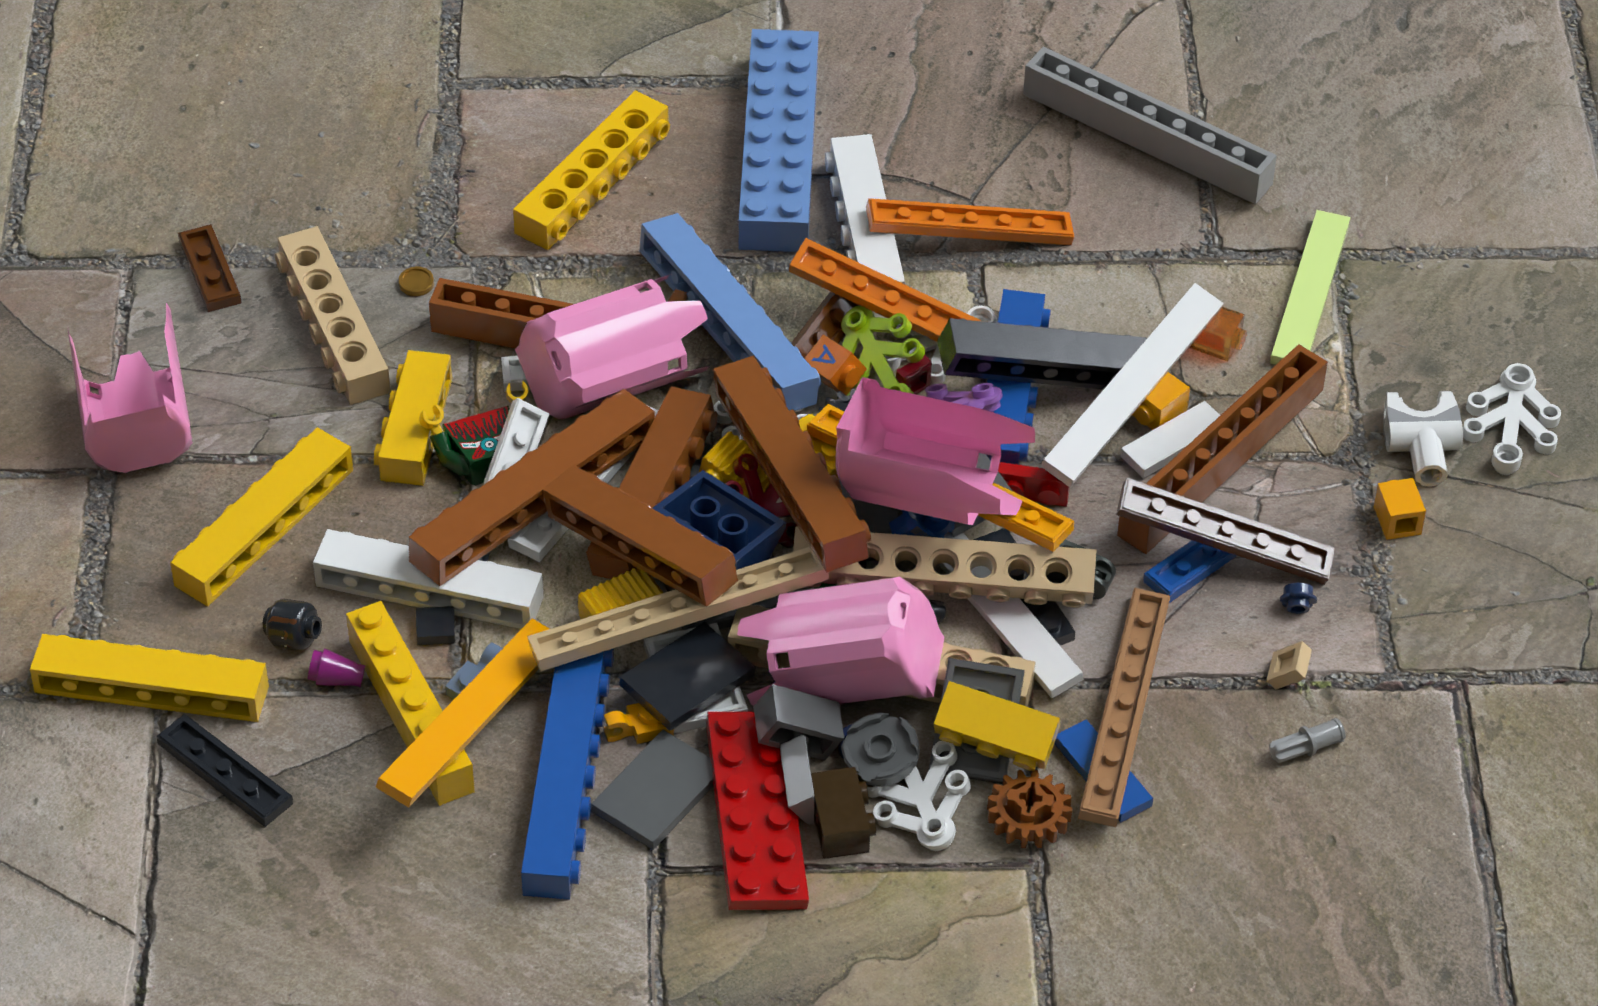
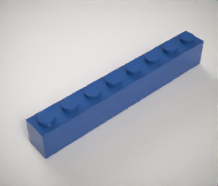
M614 648L555 667L521 870L523 896L570 900L572 884L579 885L581 861L576 860L577 852H584L586 829L581 828L582 820L589 821L591 797H586L587 789H594L596 766L591 765L592 758L599 757L600 735L595 734L597 727L604 726L605 704H600L601 697H608L610 675L605 674L606 667L613 666Z

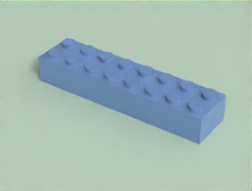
M752 29L739 207V250L797 252L805 238L809 239L819 31Z

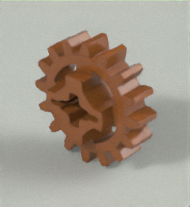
M1018 770L1016 779L1013 780L1010 776L1004 775L1002 785H993L992 795L988 796V823L995 824L994 833L996 835L1007 833L1006 843L1008 844L1018 839L1021 840V848H1026L1028 841H1034L1037 848H1042L1043 839L1055 843L1057 841V832L1060 834L1067 832L1068 822H1071L1072 797L1069 794H1064L1065 785L1063 783L1052 784L1053 775L1049 774L1044 779L1039 778L1038 770L1032 772L1031 777H1026L1022 770ZM1032 805L1030 813H1027L1029 806Z

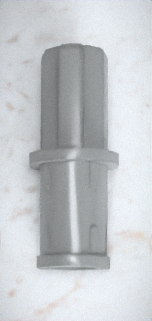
M1338 718L1311 728L1302 726L1297 733L1272 741L1269 744L1270 755L1278 763L1304 754L1313 756L1318 749L1338 742H1344L1346 734Z

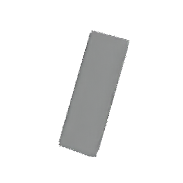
M800 735L781 744L780 753L788 807L805 823L811 825L814 823V790L806 737Z

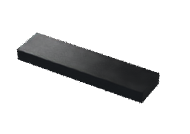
M185 713L156 736L159 746L264 827L268 826L293 805L291 794Z

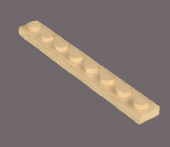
M807 547L736 570L738 582L707 607L675 589L527 636L528 642L541 672L779 596V594H785L829 580V573H826L811 547Z

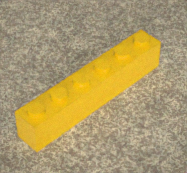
M318 427L307 437L301 438L292 451L283 459L276 461L267 474L259 481L252 483L242 497L234 504L227 506L217 520L210 526L203 528L192 543L176 553L170 562L174 586L208 607L353 471L351 446Z
M378 601L346 613L349 642L361 664L366 665L365 672L408 748L443 710L382 601ZM464 749L429 786L439 806L475 792L473 764Z
M42 634L30 667L34 692L39 694L251 722L259 721L269 688L266 663L256 662L251 659L239 660L219 657L213 654L201 655L174 649L163 650L147 648L141 645L109 643L104 640L71 638L66 635Z

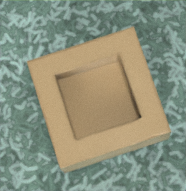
M1301 641L1273 652L1267 682L1275 689H1279L1305 679L1312 649Z

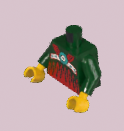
M522 381L524 394L520 397H515L511 394L510 383L508 384L506 398L510 403L517 398L523 401L526 400L528 386L524 381ZM439 405L432 407L437 419L436 421H430L423 410L420 413L419 422L423 428L431 430L430 440L440 464L459 476H465L471 485L483 484L509 413V406L443 424V431L440 426L444 418L443 409Z

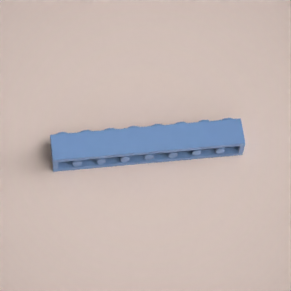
M678 213L642 223L639 251L661 277L669 275L664 281L673 291L678 289L687 292L688 301H701L708 318L702 323L703 327L731 360L735 362L754 355L761 368L766 367L768 369L773 387L781 389L788 410L793 409L796 411L817 404L818 388L821 385L818 371L810 366L801 355L799 349L793 346L783 335L781 328L775 325L765 314L762 306L757 305L747 293L746 288L740 285L731 275L728 267L718 260L707 244H704L695 233L694 228L688 225Z

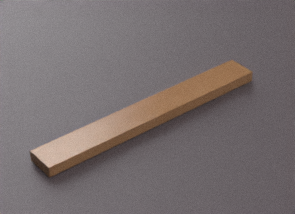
M1134 588L1078 819L1117 827L1171 597L1169 595Z

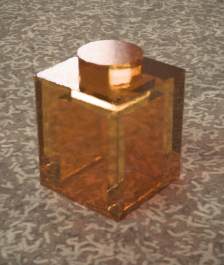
M1222 307L1189 348L1228 362L1235 349L1240 351L1246 340L1247 330L1243 329L1245 314Z

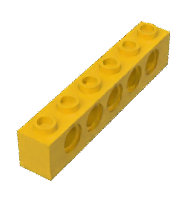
M635 90L513 209L514 234L546 250H549L558 240H562L568 233V230L578 220L585 218L589 209L598 200L606 197L609 189L619 180L624 179L629 170L639 160H643L649 150L659 140H663L667 136L670 129L668 106Z

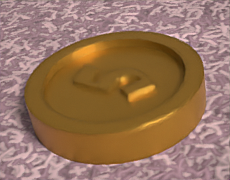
M419 266L410 267L400 274L399 287L406 295L414 297L423 296L433 289L434 277L427 268Z

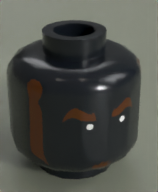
M280 599L268 607L263 616V631L272 645L277 647L305 650L311 646L314 639L320 636L322 630V621L318 617L317 610L311 603L304 601Z

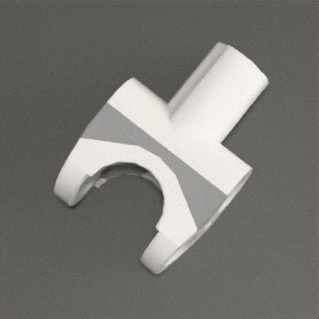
M1440 391L1437 407L1429 411H1416L1409 408L1403 402L1402 397L1399 398L1397 392L1386 393L1383 433L1387 451H1410L1415 480L1422 486H1436L1445 481L1448 473L1444 451L1461 450L1463 443L1462 421L1453 393L1451 391Z

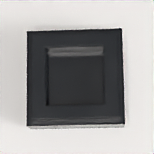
M453 606L416 608L417 646L455 644Z

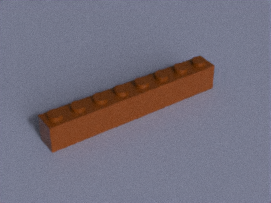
M1298 344L1146 484L1202 503L1323 391L1328 361ZM1119 516L1117 536L1145 554L1169 534V532Z
M754 355L714 368L716 394L719 401L826 573L869 558L867 542L871 541V534L864 519L859 521L853 501L850 497L845 498L843 496L837 476L835 474L830 476L824 456L821 452L816 454L810 434L808 431L802 432L795 411L793 409L788 410L786 407V401L781 389L773 387L768 369L766 367L761 368Z
M622 389L612 397H607L595 409L586 415L578 417L573 424L560 433L553 434L547 442L534 451L527 452L521 460L508 469L498 472L492 480L479 489L472 490L463 500L443 510L434 520L425 526L418 527L409 536V562L437 585H443L547 512L542 489L573 465L598 476L641 446L655 418V411L625 389Z

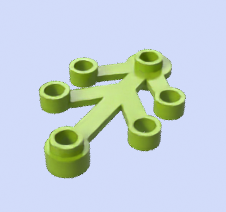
M862 306L850 309L843 317L841 323L842 331L846 334L842 346L854 354L860 341L863 350L859 361L867 368L854 387H858L862 377L868 378L873 365L884 388L914 394L906 384L898 382L885 356L904 358L908 362L916 363L925 355L924 346L916 338H909L903 343L876 340L873 335L874 332L892 333L897 338H903L912 329V324L908 318L901 313L894 314L890 318L875 317L871 310ZM900 323H903L900 328L896 329ZM917 347L913 353L909 354L913 348Z

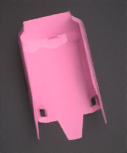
M667 275L607 293L528 321L520 337L519 346L515 348L537 407L557 419H566L595 409L604 399L612 397L622 389L627 390L632 395H637L707 371L709 367L683 372L687 369V353L681 339L708 319L701 301L666 302L662 290L657 283L666 280L669 276ZM646 288H649V289H650V290H647V291H644V292H641V293L639 292V291H641V290H643V289H646ZM678 358V367L668 370V361Z
M167 303L164 330L170 367L167 369L153 372L142 353L138 351L130 355L120 356L114 381L96 384L84 380L73 339L68 330L85 450L95 464L103 469L127 473L159 464L171 463L186 452L193 443L171 310ZM90 387L98 389L99 395L90 392Z
M862 377L836 427L837 475L852 499L973 525L978 513L1017 514L1022 500L992 484L998 473L1001 459V444L1035 443V429L1033 427L980 408L880 387L877 380ZM979 453L992 456L989 470L976 468Z
M901 577L779 594L776 608L742 618L738 625L737 633L739 636L769 640L766 654L769 672L776 682L773 683L774 685L837 701L839 704L913 695L919 699L934 697L944 643V636L938 627L936 616L929 600L918 588ZM788 652L790 667L778 669L776 654ZM771 685L748 694L747 697L750 703L754 706Z

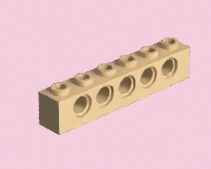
M318 226L278 237L279 252L275 253L277 267L280 273L286 272L287 286L291 296H297L299 299L297 303L302 319L304 321L309 319L310 321L309 330L315 345L321 344L322 346L321 356L327 369L332 368L334 371L332 376L337 392H344L350 405L391 393L389 369Z

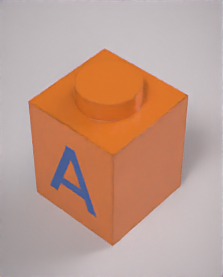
M822 335L804 358L811 367L818 371L822 383L836 392H843L845 396L859 382L861 376L867 370L851 351L825 335Z

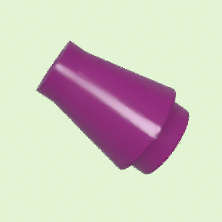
M325 648L323 652L314 650L307 680L316 681V685L361 687L366 665L356 663Z

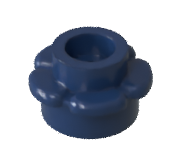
M1290 583L1284 586L1280 602H1282L1284 607H1287L1288 612L1303 614L1308 612L1313 604L1317 603V597L1313 595V587L1306 583Z

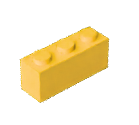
M951 681L948 682L934 721L935 733L940 734V740L953 743L954 746H961L962 742L976 746L978 753L990 758L997 759L999 755L1014 759V765L1029 771H1035L1036 767L1045 770L1060 729L1059 717Z

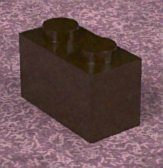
M856 767L811 773L814 790V821L823 859L869 853L870 836H876V825L873 812L866 813L865 805L869 804L867 785L865 781L859 782Z

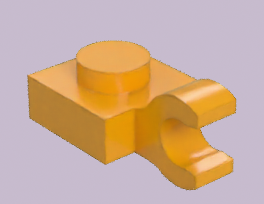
M639 703L627 705L626 714L620 711L604 714L607 726L603 727L608 742H615L634 735L636 743L640 744L652 741L662 730L674 736V729L669 731Z

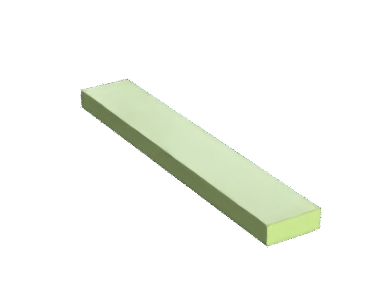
M1316 210L1271 354L1270 364L1276 365L1298 344L1311 351L1349 228L1350 217Z

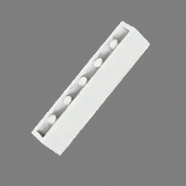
M872 135L831 138L830 152L825 153V167L827 173H833V176L830 177V189L832 197H838V201H835L837 221H843L844 224L841 225V241L843 246L849 247V250H846V257L905 284L894 233L870 232L866 211L868 198L886 199Z
M327 529L313 561L317 587L418 608L453 606L454 615L522 629L532 618H536L543 600L542 573L524 568L519 569L499 565L491 561L477 560L449 581L439 586L409 562V546L389 542L384 539L354 535L350 532Z

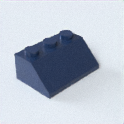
M704 470L652 508L665 516L674 518L686 528L701 533L713 543L728 548L735 557L736 570L769 560L786 529L785 521Z

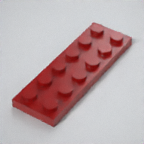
M707 712L705 722L713 772V787L728 909H807L809 894L798 815L788 807L780 749L758 743L754 712Z

